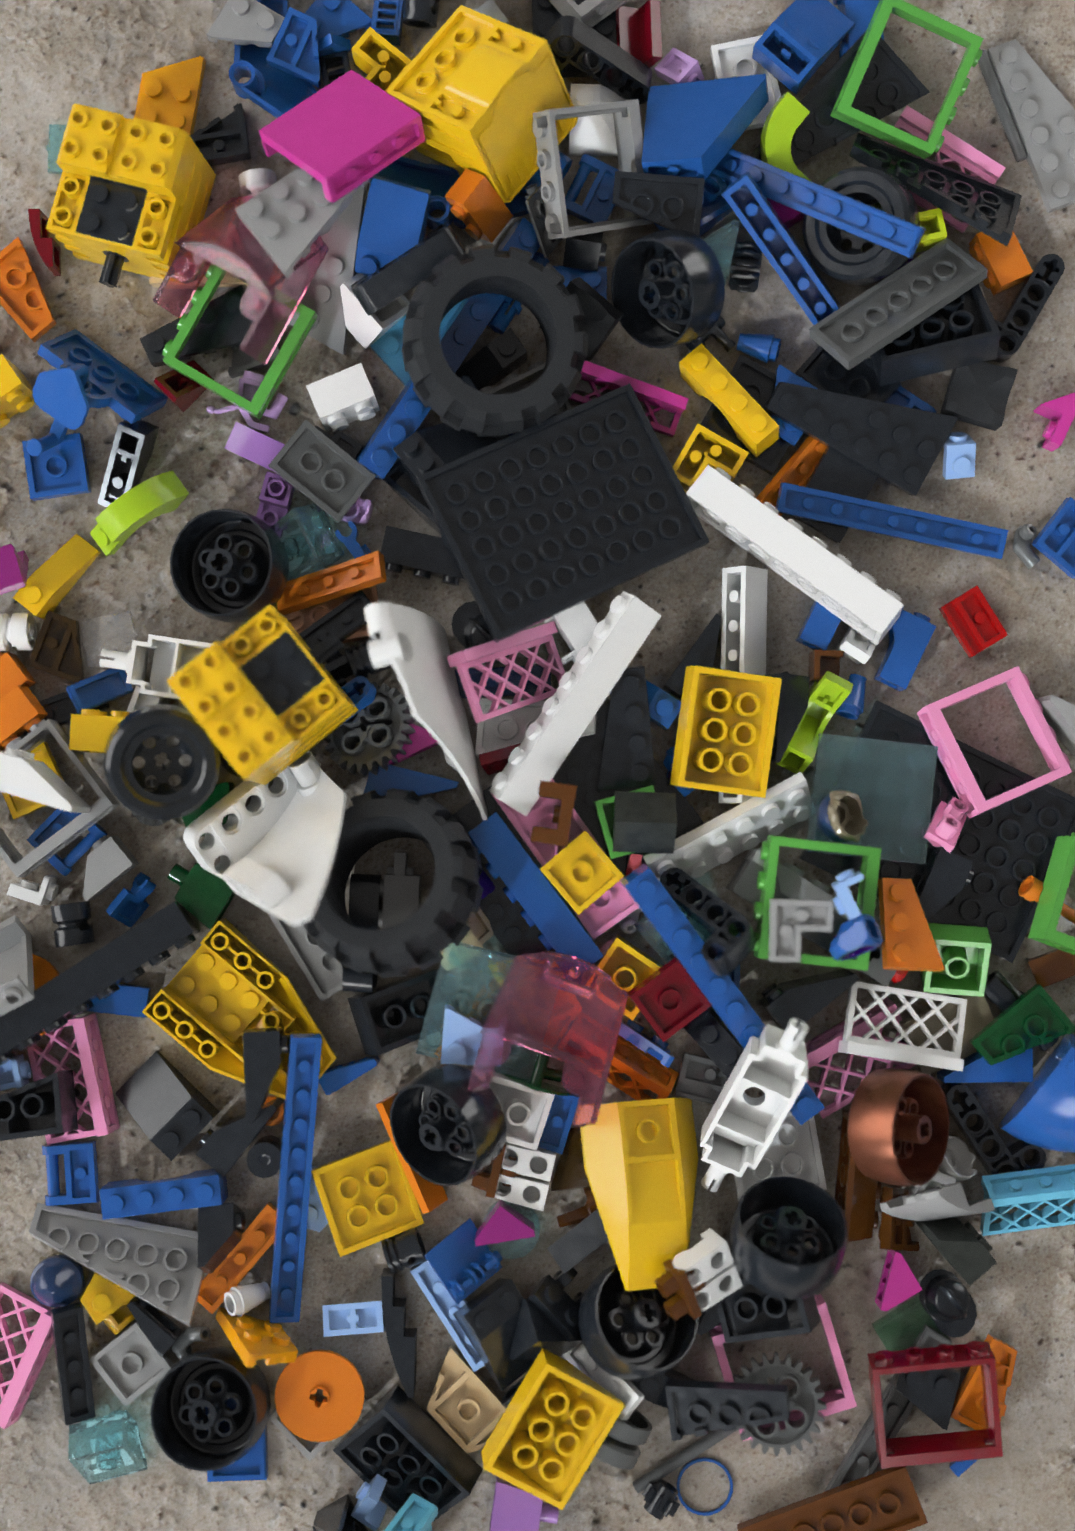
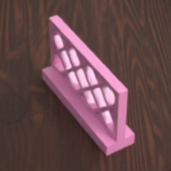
M907 105L894 127L926 141L934 122ZM944 129L941 134L944 136L943 144L938 153H935L936 162L942 165L953 162L959 166L960 172L965 173L966 170L971 176L995 185L1006 167ZM940 155H942L943 157H945V158H947V159L941 160ZM911 192L915 203L925 210L937 208L927 200ZM942 211L944 222L962 233L966 230L969 224L961 223L953 218L950 213Z
M555 621L521 631L497 643L493 640L447 656L450 668L455 666L457 668L475 723L505 714L554 695L557 689L546 683L550 672L556 676L558 683L565 674L552 635L558 632ZM544 643L549 654L547 661L537 656L540 645ZM518 652L528 658L524 669L514 663ZM495 659L506 665L502 677L491 670ZM534 662L544 668L540 679L530 673ZM473 667L482 673L479 684L471 680L468 668ZM511 670L522 676L518 687L508 681ZM488 677L499 683L495 695L484 689ZM527 680L538 686L534 697L524 691ZM505 688L515 693L511 705L501 699ZM481 696L492 701L490 710L486 714H483L479 703Z
M888 997L882 1000L891 1014L898 1009L896 1004ZM878 1004L866 1013L874 1026L887 1018ZM900 1014L895 1017L898 1024L902 1021ZM862 1017L853 1023L852 1036L862 1037L871 1030ZM845 1020L805 1043L808 1069L813 1066L823 1068L819 1083L808 1079L806 1082L810 1087H817L815 1094L819 1100L823 1089L837 1092L834 1102L819 1112L822 1119L852 1102L856 1090L844 1089L848 1074L861 1077L862 1081L870 1073L874 1060L887 1063L886 1068H893V1065H897L894 1067L895 1069H910L916 1064L866 1057L868 1060L864 1073L850 1070L854 1054H848L844 1068L830 1065L833 1055L838 1052L839 1040L843 1039ZM884 1026L880 1030H878L881 1035ZM874 1034L870 1037L878 1040ZM882 1036L885 1041H889V1042H890V1041H892V1040L894 1039V1038ZM902 1040L898 1042L901 1044H906V1042ZM829 1070L842 1073L838 1087L825 1084Z
M96 1013L68 1019V1023L56 1030L55 1033H46L45 1035L51 1039L44 1050L36 1044L27 1049L34 1081L46 1077L42 1074L41 1070L44 1060L57 1067L54 1072L56 1073L71 1070L65 1066L71 1054L80 1059L81 1068L78 1073L73 1071L74 1088L77 1083L84 1086L87 1091V1097L84 1102L75 1097L76 1106L79 1108L77 1120L85 1112L92 1117L94 1129L86 1130L78 1124L77 1132L71 1133L72 1131L58 1136H55V1134L45 1135L47 1145L95 1135L97 1137L108 1135L120 1128ZM73 1025L75 1039L70 1045L59 1035L64 1027ZM55 1042L67 1050L61 1062L48 1054Z
M2 1282L0 1283V1301L3 1294H6L12 1298L15 1310L4 1314L0 1303V1328L3 1335L0 1338V1342L5 1341L9 1358L0 1360V1365L11 1361L14 1370L12 1379L5 1382L0 1370V1396L2 1399L0 1404V1427L6 1429L19 1420L54 1339L50 1314L52 1308L41 1304L32 1297ZM29 1308L41 1313L37 1324L31 1327L28 1326L24 1310ZM17 1313L22 1330L10 1334L5 1317ZM23 1334L27 1345L24 1352L16 1354L12 1337Z

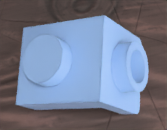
M965 432L950 433L943 445V477L945 480L975 477L976 442Z
M852 869L836 875L837 881L831 883L837 896L832 898L839 915L845 914L851 920L860 916L861 913L848 886L865 878L860 871L854 873Z
M23 1054L17 1055L0 1066V1091L15 1087L19 1089L29 1083L28 1079L31 1078V1068L29 1062L24 1061Z
M378 1473L370 1483L365 1481L356 1494L357 1503L351 1514L352 1517L373 1531L380 1527L387 1509V1505L379 1500L387 1479Z

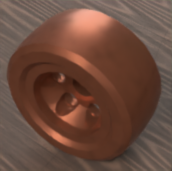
M882 1068L871 1071L861 1081L850 1105L847 1131L852 1158L864 1176L891 1185L910 1186L923 1185L930 1181L937 1173L946 1153L950 1124L946 1096L937 1080L928 1074L915 1070Z

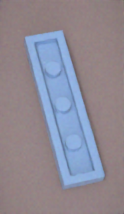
M428 1261L412 1267L410 1273L472 1370L476 1372L485 1366L453 1315L468 1303L466 1299L457 1305Z

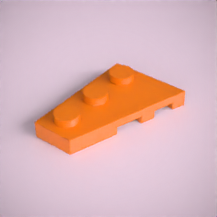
M988 1334L984 1342L989 1343L995 1356L1001 1422V1416H1005L1007 1405L1004 1401L1007 1388L1011 1386L1017 1350L1013 1346ZM981 1365L970 1366L956 1392L951 1418L974 1430L986 1429Z

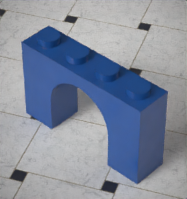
M814 601L795 641L813 650H827L841 619ZM902 609L898 620L888 631V649L874 677L875 680L899 692L906 690L936 628V625L929 623L931 620L929 617L918 612L911 614Z

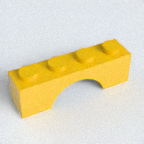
M702 343L679 361L680 377L699 397H706L723 413L734 429L737 438L756 458L779 439V425Z

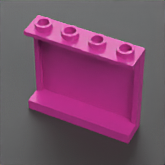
M352 69L259 130L266 156L270 157L279 152L320 181L325 198L331 203H335L425 141L421 115Z

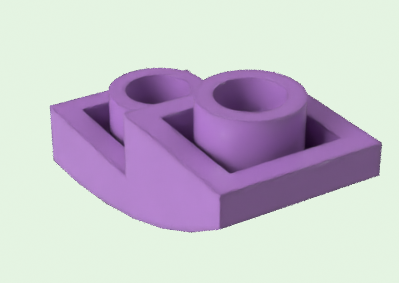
M235 422L225 449L273 471L268 465L285 444L239 422Z
M267 471L259 496L260 504L256 517L263 520L282 539L294 487L278 474Z

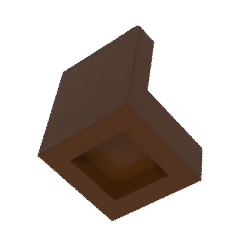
M813 650L810 652L809 682H819L827 670L839 676L840 659L844 657V651Z

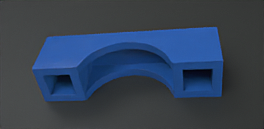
M214 1169L195 1171L187 1175L163 1180L143 1181L136 1178L112 1181L99 1190L103 1220L222 1205L228 1198L226 1175L223 1177Z

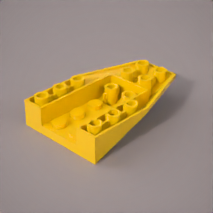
M226 918L219 920L200 942L201 946L170 983L160 989L142 1011V1013L207 1068L242 1083H245L243 1032L247 1029L284 1027V1035H289V1040L290 1034H321L319 1079L337 1058L290 979ZM285 1053V1059L269 1092L282 1099H285L289 1053Z

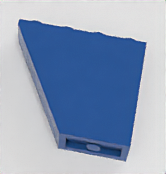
M766 74L651 86L650 92H648L641 161L643 173L706 179L769 102Z

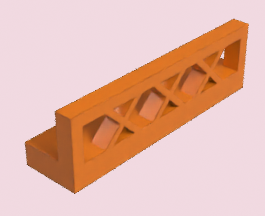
M580 1010L556 1046L558 1050L635 1100L653 1099L645 1094L643 1089H649L658 1095L656 1099L667 1098L679 1075L678 1072L670 1067H665L660 1063L661 1061L643 1052L582 1010ZM571 1038L579 1043L582 1049H576L567 1042ZM594 1057L602 1058L606 1061L607 1065L597 1063ZM618 1073H625L631 1077L632 1081H625L619 1077Z

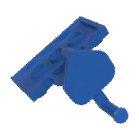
M74 329L40 344L37 354L57 369L39 373L33 387V398L38 407L53 417L54 421L48 435L40 439L32 438L27 442V452L32 456H39L42 452L62 443L68 429L74 430L84 424L89 408L110 407L122 419L133 424L163 408L168 397L77 329Z

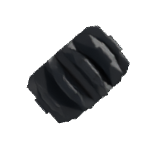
M745 241L736 242L734 245L729 277V287L731 290L740 293L755 292L757 290L762 251L756 243Z

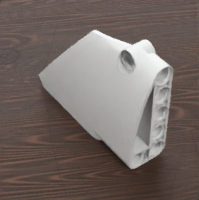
M378 602L366 606L364 613L369 636L372 641H368V651L374 668L393 665L402 684L413 717L441 745L447 764L461 774L477 804L483 821L488 820L487 806L463 700L459 694L454 667L450 668L447 656L451 654L445 628L431 616L404 605Z
M311 751L306 752L276 776L270 788H268L269 783L262 785L248 780L243 781L189 824L183 833V840L204 870L224 880L239 896L292 926L313 918L334 862L346 805L345 792L322 770ZM251 796L249 805L245 807L247 798ZM228 815L227 822L222 825L223 818ZM205 833L203 842L199 844L200 836ZM220 856L219 863L214 866L215 860Z

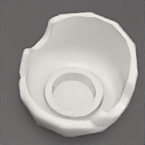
M949 1136L946 1153L938 1171L955 1177L956 1182L968 1180L978 1172L976 1169H973L976 1156L968 1150L966 1143L960 1137Z

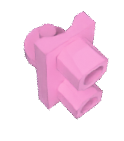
M952 797L948 804L941 801L935 810L924 838L934 847H944L950 853L955 847L966 821L967 815L965 813L968 805L956 797Z

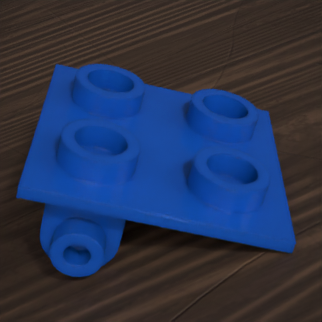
M471 1218L424 1254V1257L457 1305L503 1267L500 1263L503 1259L498 1251L495 1250L493 1252L488 1244L475 1245V1235L478 1229Z

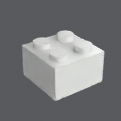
M361 363L306 385L317 414L327 432L332 430L333 433H336L338 430H345L349 427L348 423L358 419L360 421L369 420L376 415L375 412L380 410Z

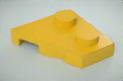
M94 1272L91 1281L86 1286L79 1300L94 1323L98 1325L134 1298L135 1295Z

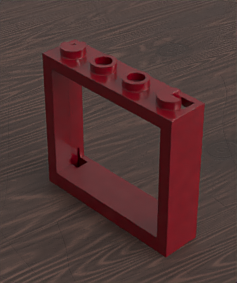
M971 1341L967 1344L959 1345L940 1344L937 1347H910L906 1350H880L876 1353L867 1354L876 1451L881 1468L1003 1457L996 1361L988 1342ZM981 1365L986 1429L886 1439L880 1375Z

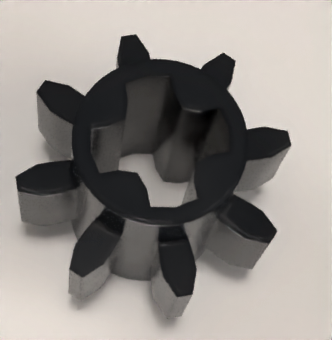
M659 1479L658 1483L654 1484L649 1481L642 1493L645 1497L644 1508L648 1513L660 1520L664 1516L667 1517L668 1514L673 1517L680 1506L676 1497L678 1494L677 1489L663 1479Z

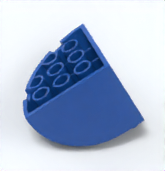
M1066 1034L1034 1076L1033 1082L1028 1084L999 1123V1128L1026 1143L1044 1149L1075 1153L1074 1034Z

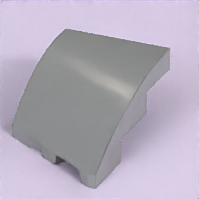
M961 1182L941 1185L919 1194L900 1196L880 1204L882 1212L913 1221H933L995 1210L991 1198L967 1201Z

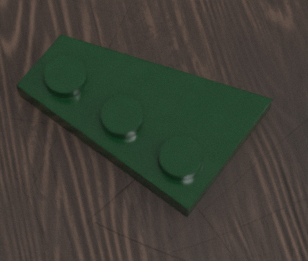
M1036 983L971 1038L969 1042L983 1059L992 1066L1022 1054L1025 1050L1040 1044H1047L1065 1034H1072L1075 1032V1025L1044 988Z

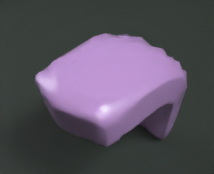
M359 498L341 521L347 523L352 521L355 525L368 524L373 511L371 500Z

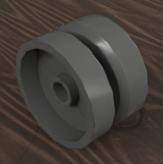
M636 1409L628 1420L621 1421L617 1418L595 1457L619 1469H633L641 1454L638 1445H643L647 1442L652 1431V1424Z

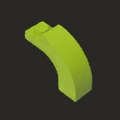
M786 92L774 104L764 122L760 139L761 160L811 181L797 168L791 155L792 137L810 111L789 92Z
M173 470L154 476L133 487L106 507L95 519L98 524L90 532V535L106 557L113 555L138 528L160 515L175 511L190 493Z
M828 670L819 682L815 681L809 689L808 707L780 763L776 764L795 774L805 771L814 760L824 729L836 710L852 692L853 683Z

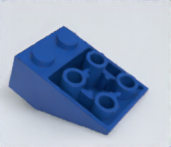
M795 0L773 21L754 44L752 58L797 95L853 28L855 23L828 0Z

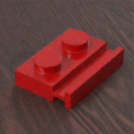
M978 585L939 608L969 658L1008 635Z

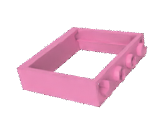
M1019 666L926 705L917 712L959 800L968 805L966 814L969 819L1072 773L1069 758L1061 751L1056 741V733L1048 725L1043 715L1042 705L1034 698L1029 688V680L1021 672ZM1006 683L1051 772L989 800H985L941 710Z
M819 1294L814 1295L841 1386L824 1392L825 1396L818 1399L826 1403V1409L818 1411L825 1417L857 1407L826 1302L822 1295ZM720 1323L709 1332L724 1382L734 1383L723 1346L725 1338ZM797 1409L790 1411L789 1420L797 1421L802 1417L803 1413ZM784 1421L778 1422L781 1430L786 1428ZM773 1423L764 1424V1425H759V1426H760V1427H763V1428H768V1427H770Z

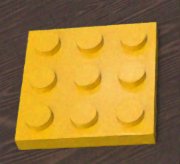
M391 1139L311 1170L340 1257L424 1224L416 1197Z

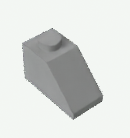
M106 835L92 845L94 850L87 855L83 898L86 901L95 900L139 864L138 860L118 836H110L109 838Z

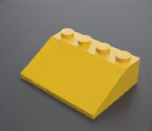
M687 666L670 785L765 798L782 678L701 666Z
M542 1348L481 1450L483 1468L563 1510L625 1404L571 1363Z

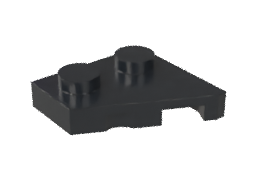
M242 103L233 106L234 112L222 120L217 117L209 122L207 127L199 129L190 135L210 166L252 159Z
M946 1368L896 1373L894 1387L942 1429H948L961 1376L960 1372L956 1369Z

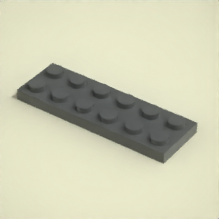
M945 238L812 326L809 337L846 369L850 370L985 280L988 269L949 238Z

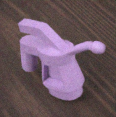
M245 370L243 377L239 379L238 395L251 402L265 376ZM278 392L270 408L266 409L262 416L277 420L288 398ZM236 405L219 409L214 406H207L206 408L207 412L211 414H222L239 409L250 428L269 433L270 426L254 422L248 412Z

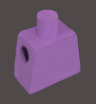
M497 1476L489 1531H539L540 1521L557 1524L559 1508L543 1502L542 1499Z

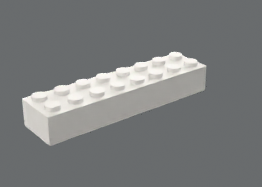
M708 465L686 492L696 515L821 604L872 643L878 645L901 614L904 606L900 602L901 598L890 589L884 591L876 585L877 581L870 574L864 571L861 573L857 572L851 567L852 563L843 555L837 554L835 556L826 549L828 546L818 537L813 536L810 538L802 532L803 528L792 519L786 521L778 515V509L766 501L762 504L754 498V492L743 484L737 486L730 481L731 476L719 467L715 470Z

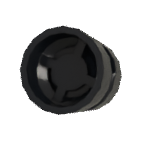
M90 901L50 906L52 923L58 926L54 931L56 948L95 942L93 925L88 924V920L92 917Z

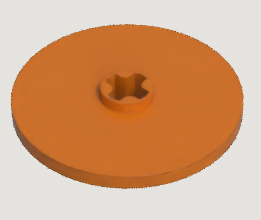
M322 1349L307 1351L298 1355L295 1362L288 1363L282 1370L275 1387V1407L282 1423L294 1435L312 1442L331 1441L347 1433L359 1419L365 1399L363 1380L353 1363L341 1354ZM318 1389L323 1390V1395L327 1396L323 1398L322 1402H318L317 1397L312 1395L316 1394Z

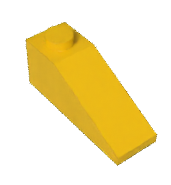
M76 533L27 579L26 587L20 588L13 598L32 614L45 620L48 610L53 612L101 552Z

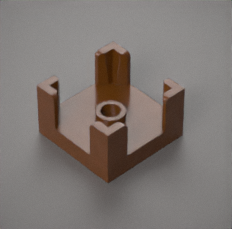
M540 780L538 792L540 797L561 800V805H555L552 823L557 824V830L534 826L531 835L532 842L567 847L577 786Z

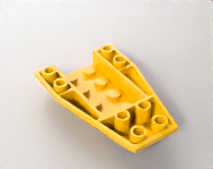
M674 1097L578 1107L584 1170L625 1290L634 1291L657 1288L654 1280L666 1272L663 1262L669 1258L673 1260L678 1253L689 1250L698 1168V1149L692 1099Z

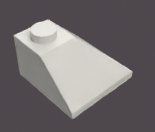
M600 84L570 85V98L574 107L626 101ZM613 113L578 117L575 127L569 132V156H582L583 154L590 156H618Z
M358 273L340 286L345 327L364 349H367L407 314L409 301L404 295H401L368 316L351 290L356 284L368 277Z

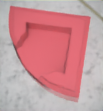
M629 854L625 877L641 865L643 855Z

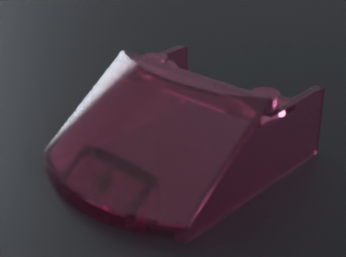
M254 196L233 197L175 242L180 249L156 292L153 302L174 316L181 318L210 264L249 284L241 299L240 309L242 314L253 321L242 341L240 349L258 362L266 365L329 248L321 236H319L311 245V252L305 259L301 257L293 267L294 272L287 279L236 213L235 209Z
M540 952L516 956L480 1032L483 1036L468 1090L476 1092L489 1087L494 1066L501 1065L507 1061L513 1044L565 1062L562 1072V1084L568 1092L580 1096L573 1126L595 1125L628 994L611 980L610 975L580 958L555 952Z

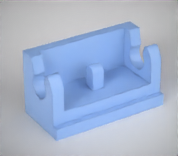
M382 1300L322 1306L324 1337L378 1333L386 1330Z

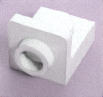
M45 875L40 889H38L40 884L22 879L21 883H10L7 895L40 906L49 905L50 901H53L58 893L59 885L56 884L58 877Z

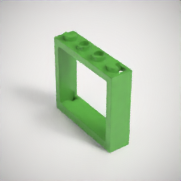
M879 0L830 116L923 159L930 157L933 153L937 154L944 141V136L941 135L946 124L950 125L957 112V108L954 107L958 96H962L969 85L970 79L967 78L970 68H974L982 55L983 50L979 48L984 38L903 0ZM891 13L967 48L926 141L851 107Z
M221 256L217 263L213 262L206 273L208 280L203 289L199 287L193 295L191 303L194 305L189 314H183L177 325L179 332L174 341L170 339L165 345L162 355L165 357L162 361L168 367L254 417L261 419L318 317L314 310ZM226 272L299 314L297 321L251 402L178 360Z
M1072 832L1071 836H1057L1043 883V890L1039 897L1028 938L1075 956V937L1056 930L1075 864V832Z
M767 835V841L762 842V850H760V859H765L763 872L759 871L757 876V889L761 890L760 902H755L753 919L758 920L757 931L755 932L757 944L753 949L755 957L768 959L770 899H774L780 846L862 855L860 872L865 879L859 881L857 907L861 915H871L874 919L881 848ZM870 952L844 961L835 960L832 956L801 953V962L796 963L868 971Z

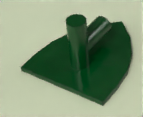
M539 1050L531 1078L507 1072L502 1074L535 1091L561 1096H571L573 1092L543 1082V1079L561 1082L564 1076L563 1071L547 1067L551 1053L544 1050Z

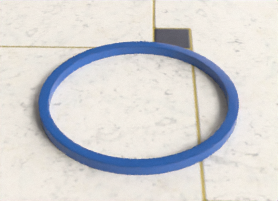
M702 1457L688 1462L681 1469L677 1478L676 1489L679 1500L687 1510L697 1515L708 1516L720 1512L729 1503L733 1493V1481L728 1469L721 1462L712 1458ZM702 1461L719 1465L726 1472L730 1481V1490L725 1502L717 1509L707 1512L697 1511L689 1507L682 1499L679 1489L680 1480L685 1470L691 1465Z

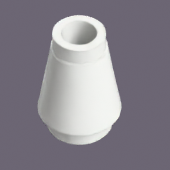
M265 1281L231 1287L229 1292H226L224 1295L226 1310L231 1316L246 1314L265 1300L270 1299V1287Z

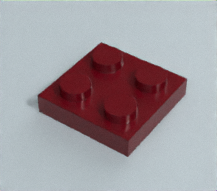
M676 957L627 993L663 1042L711 1007V1004Z

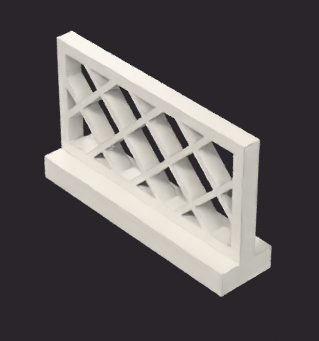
M856 982L849 987L843 1039L839 1040L838 1052L963 1072L964 1059L960 1058L967 999ZM858 988L868 990L874 998V1001L864 1009L856 1001ZM875 991L884 992V993H883L882 995L878 996ZM890 994H896L903 1005L891 1014L882 1000ZM904 996H910L912 998L907 1001ZM919 998L925 999L931 1007V1010L921 1018L911 1007ZM932 1000L940 1001V1003L935 1005ZM947 1003L958 1004L956 1017L948 1023L940 1009ZM878 1004L887 1018L874 1026L866 1013ZM907 1009L916 1022L903 1031L895 1017ZM933 1014H936L944 1027L932 1035L923 1022ZM862 1017L871 1030L862 1037L852 1036L853 1023ZM888 1022H891L899 1033L890 1042L885 1041L878 1031ZM919 1026L928 1039L920 1046H914L907 1035ZM946 1031L954 1039L952 1052L943 1050L936 1041ZM874 1034L878 1040L870 1039L869 1037ZM901 1039H903L906 1042V1044H901L898 1042ZM932 1043L935 1049L926 1047Z

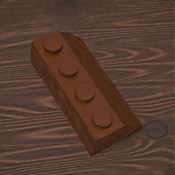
M842 1110L834 1199L842 1208L847 1220L848 1242L872 1238L873 1229L878 1227L879 1215L878 1211H875L876 1199L881 1197V1182L864 1176L857 1168L848 1142L849 1110Z

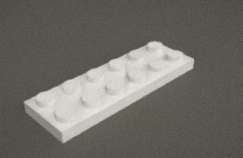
M799 772L767 789L765 798L753 797L675 839L674 854L649 853L643 856V859L658 880H660V876L664 871L672 867L683 870L692 878L701 877L712 868L729 862L736 855L755 848L760 842L767 839V835H779L786 828L805 821L810 815L816 813L807 781L802 773Z

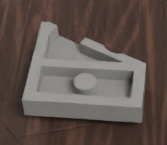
M228 0L208 31L207 38L210 42L217 43L218 39L235 41V45L247 46L255 44L258 47L271 48L285 17L256 0Z

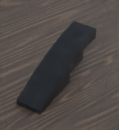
M384 1268L381 1275L382 1310L387 1341L395 1369L408 1398H414L416 1390L417 1328H406L407 1298H395V1274L389 1268Z

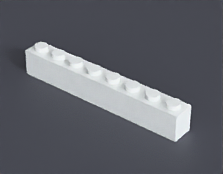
M751 566L722 568L721 670L766 675L768 570ZM719 792L718 803L742 804L754 796Z
M625 591L612 601L609 613L603 621L596 625L593 637L589 643L580 649L576 656V662L570 671H567L561 677L558 689L553 696L545 701L542 713L536 722L529 725L525 738L519 747L513 749L508 759L509 762L503 771L494 777L489 791L498 800L527 817L540 797L538 794L540 780L548 782L552 780L662 615L634 595Z

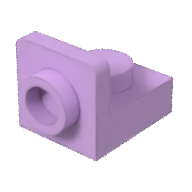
M674 47L654 68L657 76L670 84L705 81L699 62Z

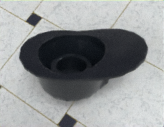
M476 601L467 602L456 610L451 624L453 634L466 649L494 640Z
M943 1269L933 1270L926 1274L920 1283L922 1291L919 1292V1298L923 1308L944 1335L953 1338L962 1337L969 1333L975 1324L977 1312L974 1300L966 1287L952 1272Z

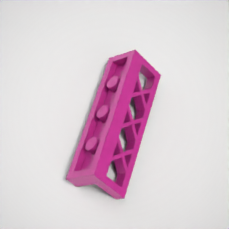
M586 360L584 361L581 380L587 381L593 392L586 396L573 393L569 400L583 404L592 400L590 398L594 396L596 398L599 397L602 392L607 390L613 391L630 383L638 400L643 402L647 410L646 416H650L651 421L649 422L653 430L670 437L674 436L680 416L685 410L689 398ZM595 385H598L603 388L597 390ZM650 405L655 406L657 408L652 410ZM661 410L674 413L670 428L660 425L654 413Z

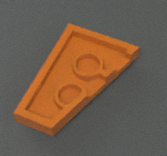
M17 237L0 252V304L30 339L36 342L57 323L23 242Z
M901 878L879 879L883 969L934 972L945 970L912 880Z

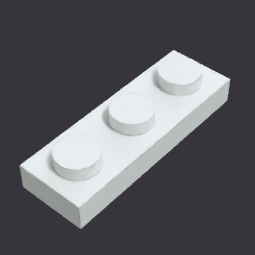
M583 1342L563 1354L569 1363L624 1402L625 1406L618 1416L621 1421L628 1420L645 1396L630 1380L612 1376L600 1368L589 1356Z

